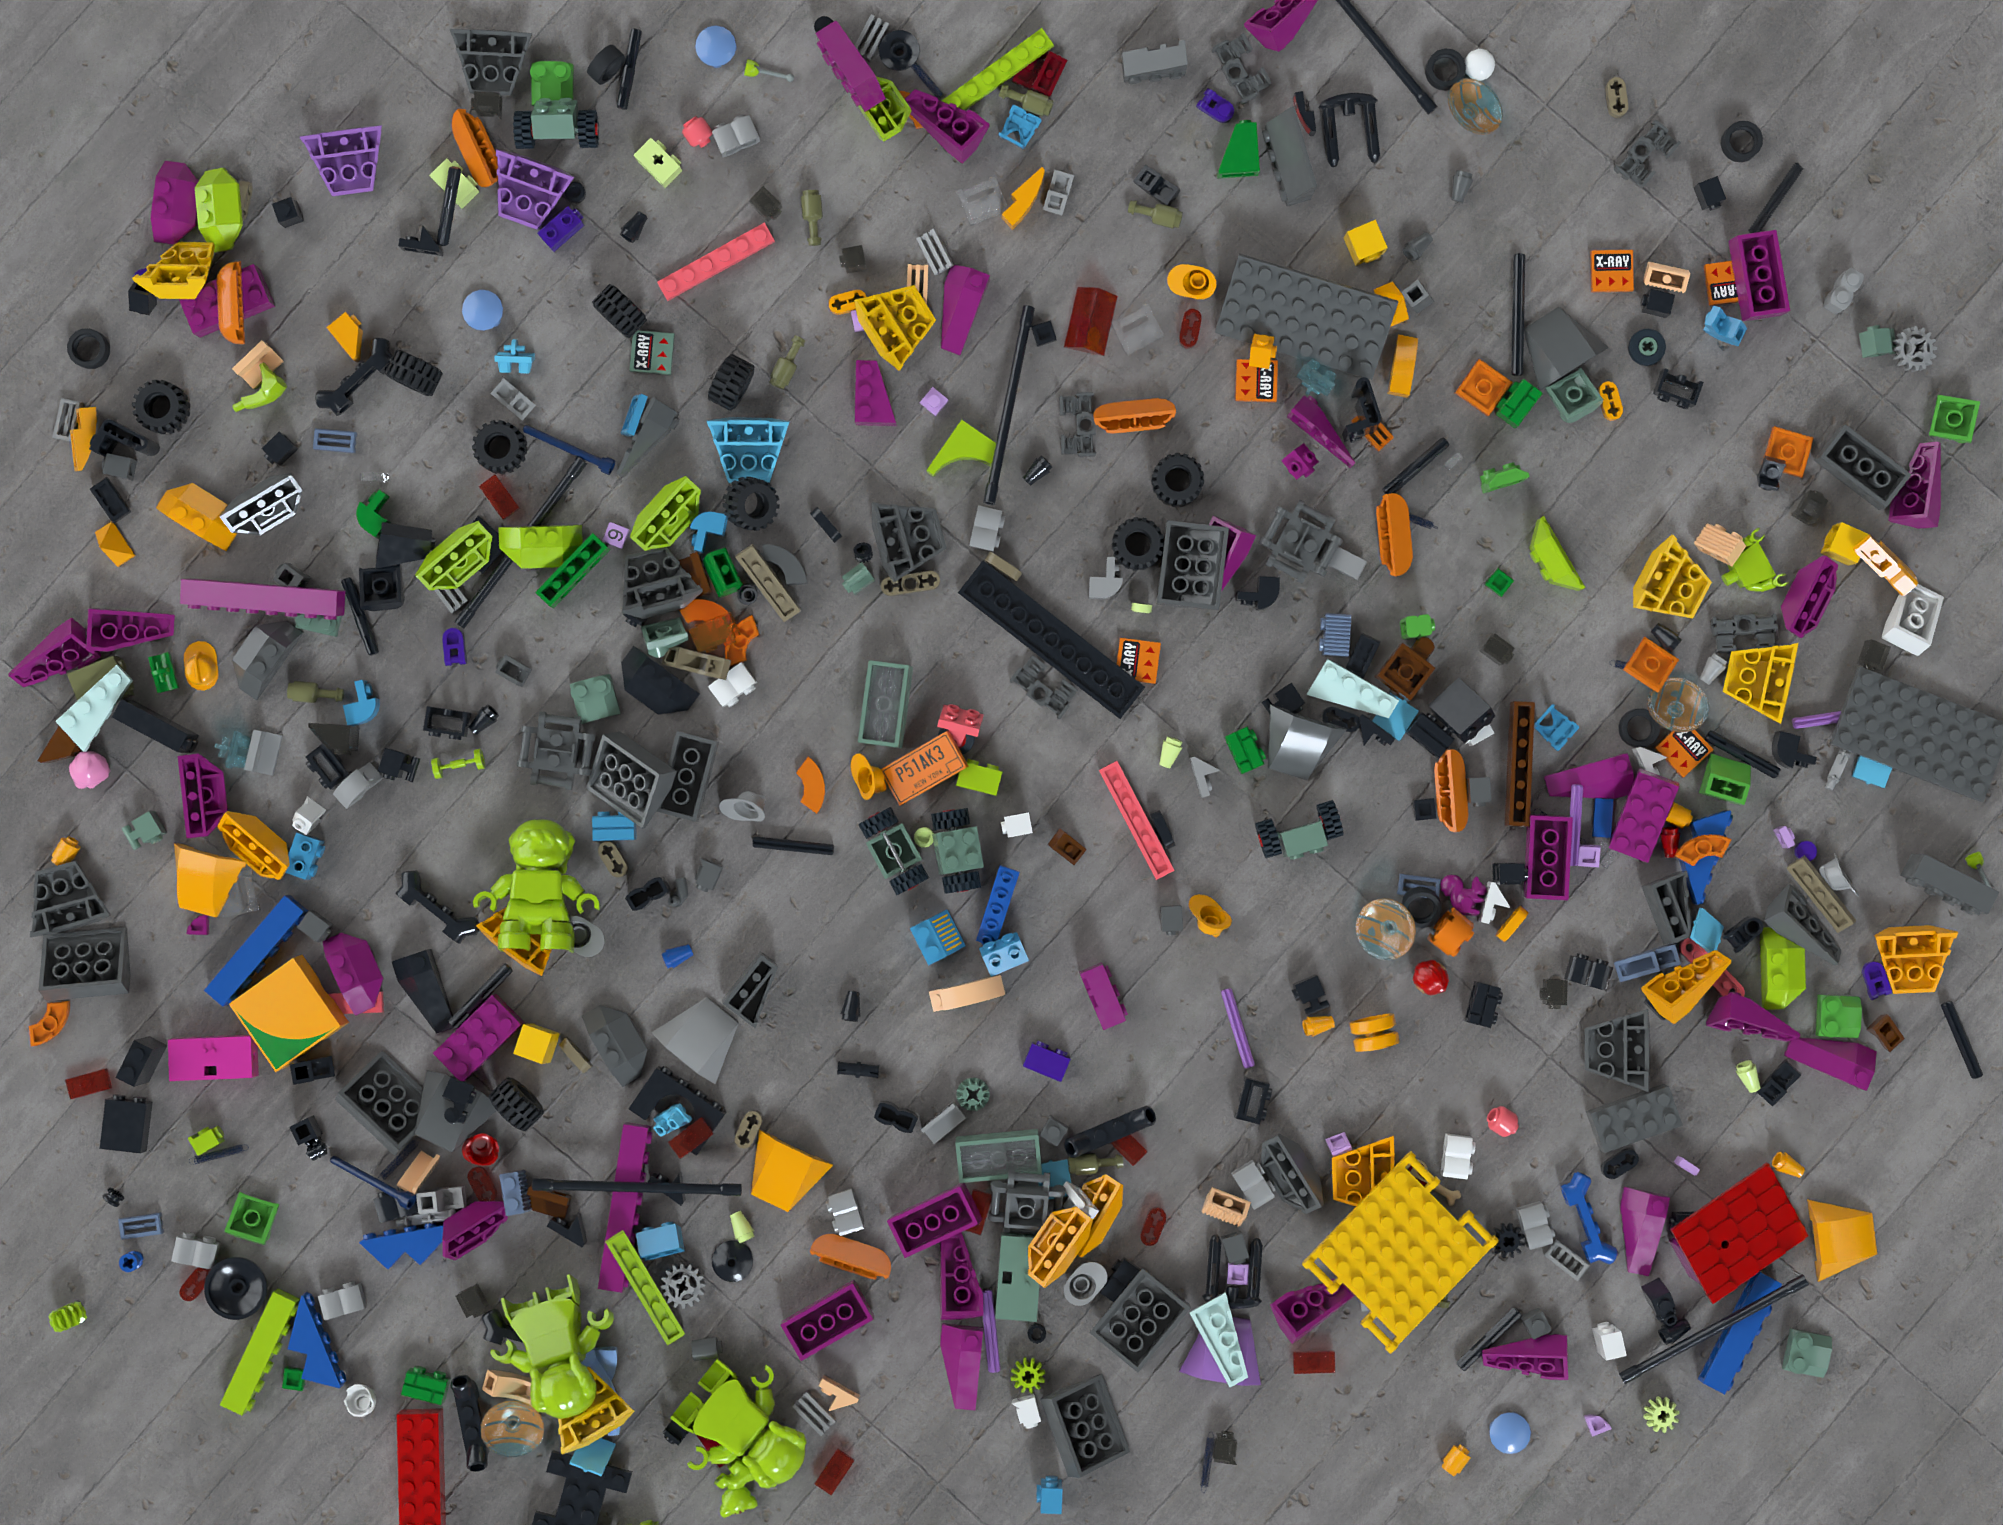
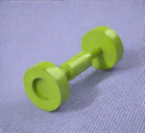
M481 748L474 750L473 759L465 760L463 758L450 761V764L441 765L439 758L431 759L432 771L436 779L443 778V769L461 768L469 763L475 762L478 770L485 769V759Z

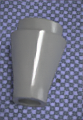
M1713 653L1711 657H1708L1699 679L1710 685L1726 669L1727 661Z

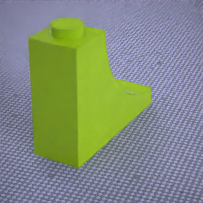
M961 420L926 471L934 477L945 466L960 460L979 461L991 467L996 443Z

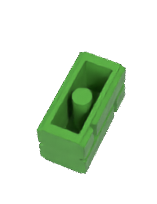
M1429 614L1408 616L1401 619V638L1408 640L1431 635L1432 631H1435L1434 619H1431Z

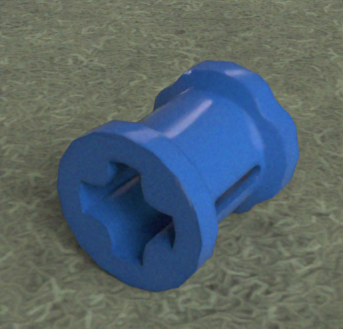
M136 1251L123 1255L119 1260L120 1268L124 1272H132L140 1268L144 1260L143 1255ZM131 1258L134 1260L132 1264L129 1263Z

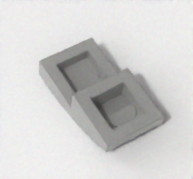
M1054 170L1043 210L1063 216L1075 175Z
M504 378L490 393L522 421L536 406Z
M1327 542V544H1326V546H1325V548H1324V550H1323V552H1322V554H1321V556H1320V558H1319V561H1320V562H1321L1322 558L1324 557V555H1325V553H1326V551H1327V549H1328V547H1329V545H1330L1329 542ZM1338 547L1328 566L1358 580L1367 562Z

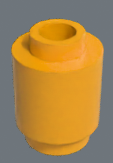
M1673 802L1666 821L1682 829L1684 826L1688 827L1693 816L1691 815V810Z
M70 836L61 838L52 853V863L58 866L72 862L81 848L78 845L79 842Z
M1461 1444L1458 1447L1453 1445L1443 1459L1444 1463L1441 1467L1455 1477L1457 1473L1460 1474L1471 1459L1468 1455L1470 1451Z

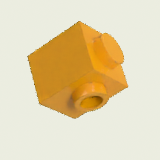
M1254 334L1249 366L1270 368L1271 360L1276 357L1277 346L1274 345L1275 337Z

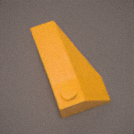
M1714 950L1693 959V962L1689 965L1675 967L1674 971L1666 975L1663 973L1656 975L1641 989L1657 1012L1671 1023L1676 1024L1693 1009L1732 962L1731 959Z

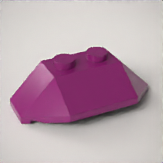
M164 161L156 175L151 209L153 239L156 243L175 245L196 226L195 186L199 181L185 163Z
M1825 555L1798 571L1781 605L1786 629L1798 638H1803L1805 634L1818 626L1835 592L1838 564Z
M200 754L177 756L186 838L209 836L217 827L225 812L228 811L224 772Z
M339 933L323 941L327 962L343 997L354 1015L357 1016L375 1007L384 978L368 942L344 933Z
M504 1201L473 1202L445 1219L442 1239L443 1257L456 1261L485 1243L498 1230L501 1223L504 1224L508 1219V1216L505 1214Z

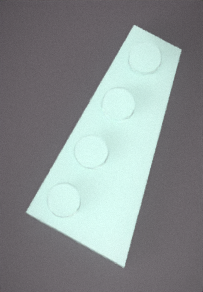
M1328 658L1307 692V695L1386 718L1390 717L1399 702V699Z
M116 665L59 717L56 723L83 752H86L93 738L98 735L101 726L109 718L116 703H119L133 680L119 665Z
M1224 1292L1190 1311L1189 1314L1228 1386L1232 1387L1248 1378L1227 1295Z

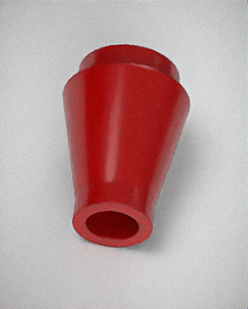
M1678 827L1662 828V833H1660L1666 858H1675L1674 855L1678 850L1681 834Z

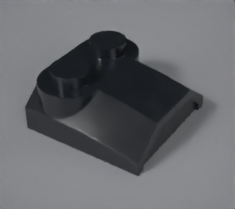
M400 564L382 568H359L360 607L362 610L398 609L404 604L405 597L403 594Z

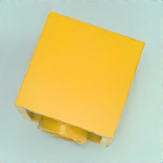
M1376 219L1347 231L1344 236V241L1355 266L1378 259L1388 248Z
M1843 522L1832 525L1824 540L1821 554L1848 566L1856 564L1860 556L1854 551L1853 547L1869 534Z
M533 1023L523 1024L513 1054L540 1064L551 1063L560 1033Z

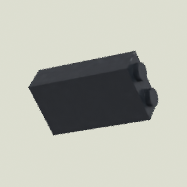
M121 699L112 715V718L176 752L190 753L198 745V734L135 701Z

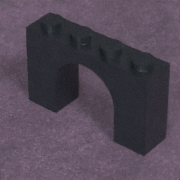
M658 1066L628 1109L643 1120H647L663 1097L674 1094L688 1099L694 1108L695 1118L693 1125L680 1145L697 1156L727 1113L723 1110L725 1107L716 1101L712 1103L706 1099L707 1095L701 1090L697 1089L695 1091L690 1088V1083L680 1077L678 1080L672 1075L673 1071L669 1068Z

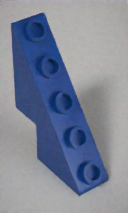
M1725 810L1691 821L1689 827L1693 838L1708 834L1726 837L1724 832L1726 827L1730 826L1733 815H1731V810ZM1705 856L1694 866L1678 859L1682 871H1687L1688 873L1686 884L1692 904L1698 905L1704 902L1706 896L1704 890L1706 884L1709 885L1713 875L1711 870L1713 865L1717 864L1719 857Z
M999 866L976 939L982 945L998 940L1020 871Z
M444 1223L424 1224L425 1227L421 1228L412 1225L404 1227V1231L396 1232V1229L383 1231V1235L377 1236L375 1232L363 1235L364 1239L359 1243L387 1269L391 1268L405 1252L421 1265L441 1245Z
M306 1292L300 1298L288 1350L307 1354L301 1379L341 1388L347 1381L346 1375L337 1364L339 1359L329 1344L331 1343L330 1336L327 1332H324L321 1325L323 1324L322 1317L314 1308V1297L311 1293Z

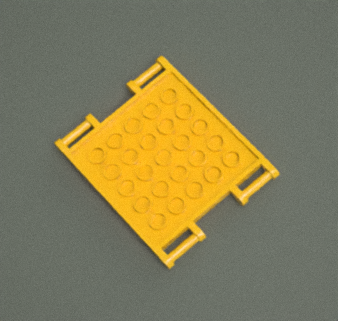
M1412 1151L1400 1160L1302 1262V1266L1305 1269H1309L1327 1287L1326 1290L1330 1294L1335 1293L1343 1283L1370 1310L1360 1324L1364 1328H1368L1385 1345V1349L1389 1354L1397 1349L1398 1345L1479 1260L1499 1242L1495 1235L1492 1236L1474 1218V1214L1470 1210L1465 1212L1457 1221L1430 1192L1440 1184L1441 1180L1437 1176L1434 1177L1415 1158L1416 1155ZM1408 1164L1428 1182L1425 1186L1405 1168ZM1466 1223H1469L1486 1241L1483 1245L1463 1227ZM1317 1258L1337 1277L1334 1281L1314 1263ZM1376 1317L1395 1335L1392 1340L1373 1322Z

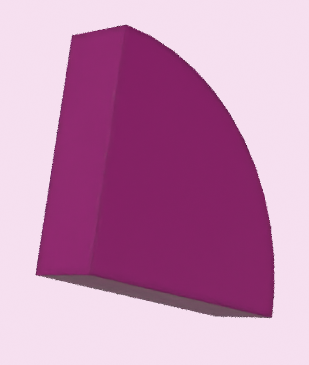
M200 915L195 918L188 926L186 934L209 935L210 916Z

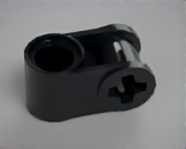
M1747 916L1722 935V938L1727 939L1734 948L1733 951L1737 953L1761 934L1764 928L1763 923L1758 918ZM1755 921L1756 928L1750 932L1747 927L1748 923Z

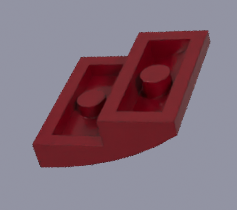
M1051 51L1046 52L1015 74L1012 82L1028 90L1050 97L1068 60Z

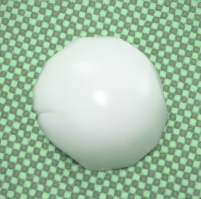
M1485 49L1471 51L1465 58V73L1472 80L1482 81L1487 79L1495 68L1493 55Z
M354 1384L346 1390L347 1396L344 1403L350 1414L356 1417H365L374 1410L376 1396L370 1387Z

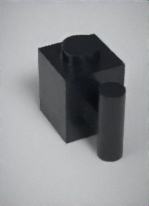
M1292 682L1273 694L1277 701L1276 703L1272 704L1269 698L1262 701L1269 714L1270 704L1287 709L1295 714L1303 710L1301 706L1305 704Z
M385 748L377 772L383 773V778L394 781L395 777L402 778L403 772L406 771L408 773L405 780L413 782L420 758L413 756L409 764L407 763L409 754Z
M1318 975L1310 976L1293 984L1294 989L1291 991L1295 1000H1300L1301 1004L1307 1002L1311 1004V1007L1304 1009L1307 1017L1330 1008L1327 1000L1323 1002L1318 1000L1319 997L1326 995Z

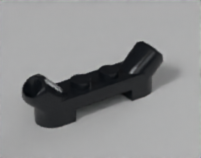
M373 338L370 344V358L366 362L359 363L355 368L356 371L351 376H346L340 382L341 386L336 390H318L315 397L316 405L319 408L331 409L336 416L344 413L354 404L348 397L376 370L383 375L385 374L393 356L389 352L390 342L385 338Z
M417 870L406 871L401 874L402 886L397 890L396 895L409 906L414 905L418 901L443 921L447 926L442 932L449 938L461 944L466 936L478 934L479 929L476 925L479 924V921L476 917L456 918L452 915L454 912L446 905L442 907L436 902L438 899L430 892L426 894L422 891L420 873Z
M1146 1105L1077 1133L1065 1140V1151L1071 1158H1076L1150 1127L1156 1122L1155 1112L1150 1106Z
M494 1308L482 1315L481 1320L486 1327L483 1339L502 1345L506 1338L523 1343L514 1329L506 1325L498 1309Z
M459 1375L452 1379L450 1387L455 1397L466 1452V1467L472 1472H479L488 1466L490 1447L487 1444L488 1441L484 1440L481 1428L484 1426L481 1425L482 1417L478 1402V1387L468 1375Z

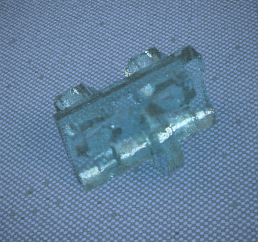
M1312 359L1303 365L1296 377L1303 381L1301 384L1308 388L1305 392L1306 395L1313 391L1317 395L1321 392L1328 396L1335 386L1334 381L1337 375L1327 370L1323 376L1317 372L1320 364Z
M234 730L230 746H228L230 738L223 737L222 744L215 743L214 747L220 749L218 757L224 758L226 751H228L225 763L226 768H244L247 757L236 755L238 747L249 749L251 738Z

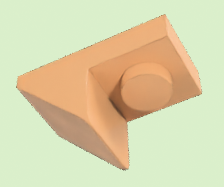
M825 1375L819 1383L822 1392L829 1396L835 1395L829 1411L855 1404L859 1400V1394Z

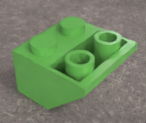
M1710 754L1699 793L1736 805H1745L1751 785V765Z

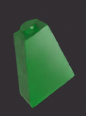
M1241 120L1235 125L1219 167L1217 179L1259 175L1257 122Z

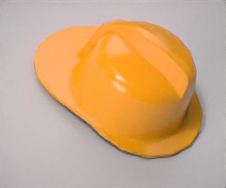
M1180 264L1172 268L1167 277V284L1170 290L1184 297L1206 299L1216 289L1214 274L1201 266Z
M205 641L192 643L184 653L185 676L191 687L197 690H207L212 688L218 680L216 651L211 644Z
M861 753L855 754L851 760V773L862 798L869 800L873 794L884 792L887 789L884 774L880 768L871 766L864 755Z
M1198 894L1190 898L1188 903L1189 909L1197 918L1198 928L1203 933L1217 938L1223 929L1231 926V916L1211 897Z

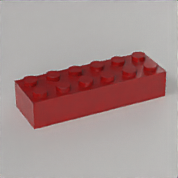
M443 1408L402 1409L397 1414L399 1525H446Z

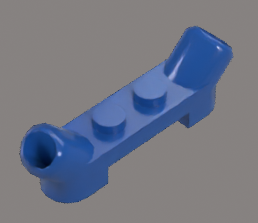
M1576 1172L1570 1183L1561 1185L1560 1188L1565 1203L1568 1206H1576L1588 1240L1580 1243L1589 1264L1598 1260L1606 1264H1612L1618 1255L1616 1247L1599 1239L1600 1228L1597 1222H1593L1591 1214H1593L1592 1207L1589 1202L1586 1203L1584 1198L1592 1182L1591 1178Z

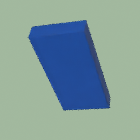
M1594 798L1592 837L1611 838L1613 799Z

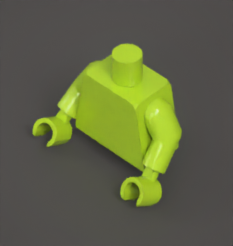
M1755 528L1751 536L1748 535L1742 539L1746 545L1745 549L1732 567L1727 565L1730 571L1721 576L1726 586L1736 582L1739 588L1745 587L1748 591L1764 592L1776 588L1777 585L1782 587L1789 583L1783 584L1780 582V577L1786 574L1783 573L1776 576L1759 542L1765 537V534L1762 537L1755 535V532L1759 531L1760 528Z

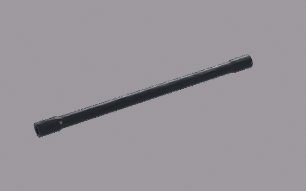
M1336 0L1414 95L1428 115L1432 113L1438 106L1417 84L1350 0Z
M1024 305L1022 308L1020 328L989 480L986 485L983 503L988 505H995L998 483L1029 330L1033 321L1035 308Z
M579 457L574 460L562 480L527 526H540L572 482L586 467L587 463ZM507 555L503 557L470 603L454 621L456 624L465 629L474 617L477 609L513 563L511 558Z
M533 1178L532 1190L741 1196L742 1184L585 1181Z
M1801 1274L1780 1288L1647 1360L1620 1372L1619 1375L1624 1384L1635 1380L1643 1373L1778 1300L1809 1286V1283L1805 1276Z

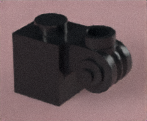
M450 1077L442 1097L453 1102L454 1107L446 1109L444 1117L450 1124H464L468 1116V1112L465 1110L468 1104H473L477 1093L474 1092V1086Z
M314 1115L289 1127L298 1146L305 1143L308 1147L306 1154L310 1159L315 1161L327 1155V1145L323 1143L320 1137L323 1133Z
M1657 1278L1641 1286L1646 1301L1656 1313V1319L1663 1325H1674L1677 1321L1675 1303L1670 1291L1661 1279Z

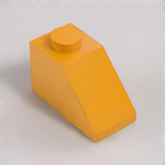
M344 312L326 328L348 355L358 362L361 356L363 330L359 325L362 323L354 314L350 316Z

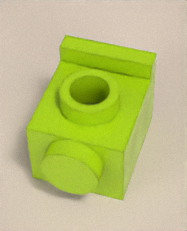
M219 1126L212 1129L206 1127L197 1132L198 1135L195 1134L188 1137L198 1156L225 1141L223 1138L224 1133Z

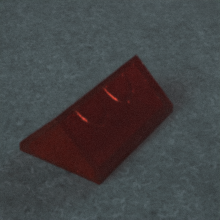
M1078 287L1064 348L1104 356L1118 296L1100 288Z

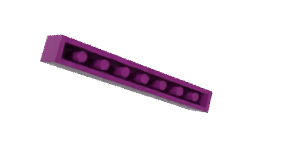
M189 578L181 579L180 604H188V608L201 609V606H207V610H220V607H226L228 612H239V609H246V613L257 614L259 610H263L266 615H278V612H285V616L297 617L298 613L304 614L305 618H317V615H324V619L337 620V616H344L345 591Z
M629 1122L623 1124L615 1181H646L647 1173L643 1172L644 1164L648 1165L650 1152H647V1145L651 1144L653 1137L650 1126ZM612 1193L605 1241L623 1230L632 1246L635 1247L636 1234H634V1228L639 1224L640 1214L637 1213L638 1205H642L643 1193ZM605 1243L598 1289L622 1293L625 1287H629V1281Z

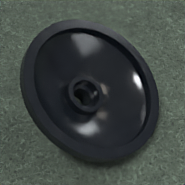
M230 1257L217 1263L209 1271L204 1284V1294L210 1308L219 1316L230 1320L244 1319L256 1313L263 1305L268 1290L267 1280L262 1269L253 1261L243 1257ZM238 1282L243 1285L242 1289L237 1288Z

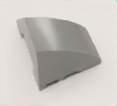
M706 997L654 1030L652 1034L664 1047L696 1073L716 1084L739 1023Z

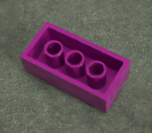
M837 21L832 22L815 33L819 40L816 44L823 54L824 61L828 66L833 67L831 69L833 74L842 81L843 88L847 93L851 94V99L856 107L860 105L864 112L886 99L874 72Z
M1777 230L1737 235L1729 240L1742 322L1782 316L1789 312L1790 305Z
M254 264L242 268L244 319L275 307V304L260 268ZM216 280L204 284L195 299H179L194 335L201 338L220 330L218 324Z
M1639 768L1609 841V848L1649 863L1679 789V782Z
M1530 814V827H1527L1525 868L1528 869V879L1524 881L1523 896L1525 898L1569 900L1573 817Z
M493 994L433 1054L458 1080L465 1082L525 1022L497 994Z
M961 1183L892 1215L887 1220V1223L904 1258H907L979 1224L982 1217L966 1184Z
M852 1280L782 1320L781 1327L799 1359L802 1361L872 1321L874 1313L855 1280Z

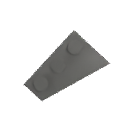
M760 951L722 999V1003L754 1028L757 1026L764 1002L776 974L777 964Z

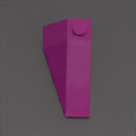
M1275 0L1274 6L1267 10L1264 8L1260 9L1244 23V26L1265 48L1280 52L1293 40L1318 0Z
M954 265L950 268L944 283L941 349L959 356L961 355L990 282V275L964 266Z
M1304 395L1290 411L1287 418L1351 468L1355 461L1321 408L1317 406L1319 403L1313 397L1308 396L1307 398Z
M1919 443L1909 464L1910 469L1908 472L1911 476L1899 490L1897 496L1891 501L1888 521L1918 529L1938 527L1941 510V443Z
M71 617L56 627L8 673V676L22 687H27L45 681L49 676L58 673L63 675L67 673V670L88 666L100 658L101 653L100 651L86 650L87 629Z
M1800 1037L1791 1040L1784 1053V1056L1865 1091H1867L1875 1073L1877 1051L1855 1042Z
M1629 1187L1623 1188L1620 1213L1622 1215V1230L1625 1239L1627 1271L1630 1273L1649 1276L1670 1201V1198L1663 1194Z
M1321 1283L1307 1286L1297 1291L1287 1292L1270 1304L1279 1328L1293 1344L1355 1297V1295L1343 1283L1335 1293L1330 1294L1326 1290L1327 1287Z
M942 1323L940 1346L955 1409L976 1410L983 1327Z
M1543 1335L1534 1340L1530 1338L1482 1350L1483 1366L1506 1371L1512 1368L1518 1369L1524 1375H1529L1530 1372L1541 1374L1540 1378L1548 1380H1568L1567 1335Z

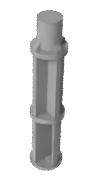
M1840 748L1827 776L1826 789L1833 791L1835 785L1840 781L1851 752Z
M452 1208L437 1213L412 1214L397 1218L396 1224L397 1226L406 1225L410 1227L412 1225L443 1222L448 1217L454 1215L456 1210Z

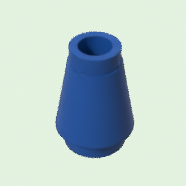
M689 944L665 950L666 952L661 954L667 969L671 967L674 969L693 956Z

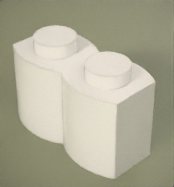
M741 662L728 671L726 680L717 679L708 687L722 707L728 705L730 708L739 701L738 697L741 694L748 695L755 690L754 685L757 681Z
M1445 1134L1440 1172L1442 1176L1468 1179V1175L1472 1174L1473 1163L1470 1162L1471 1154L1475 1153V1142H1472V1137Z

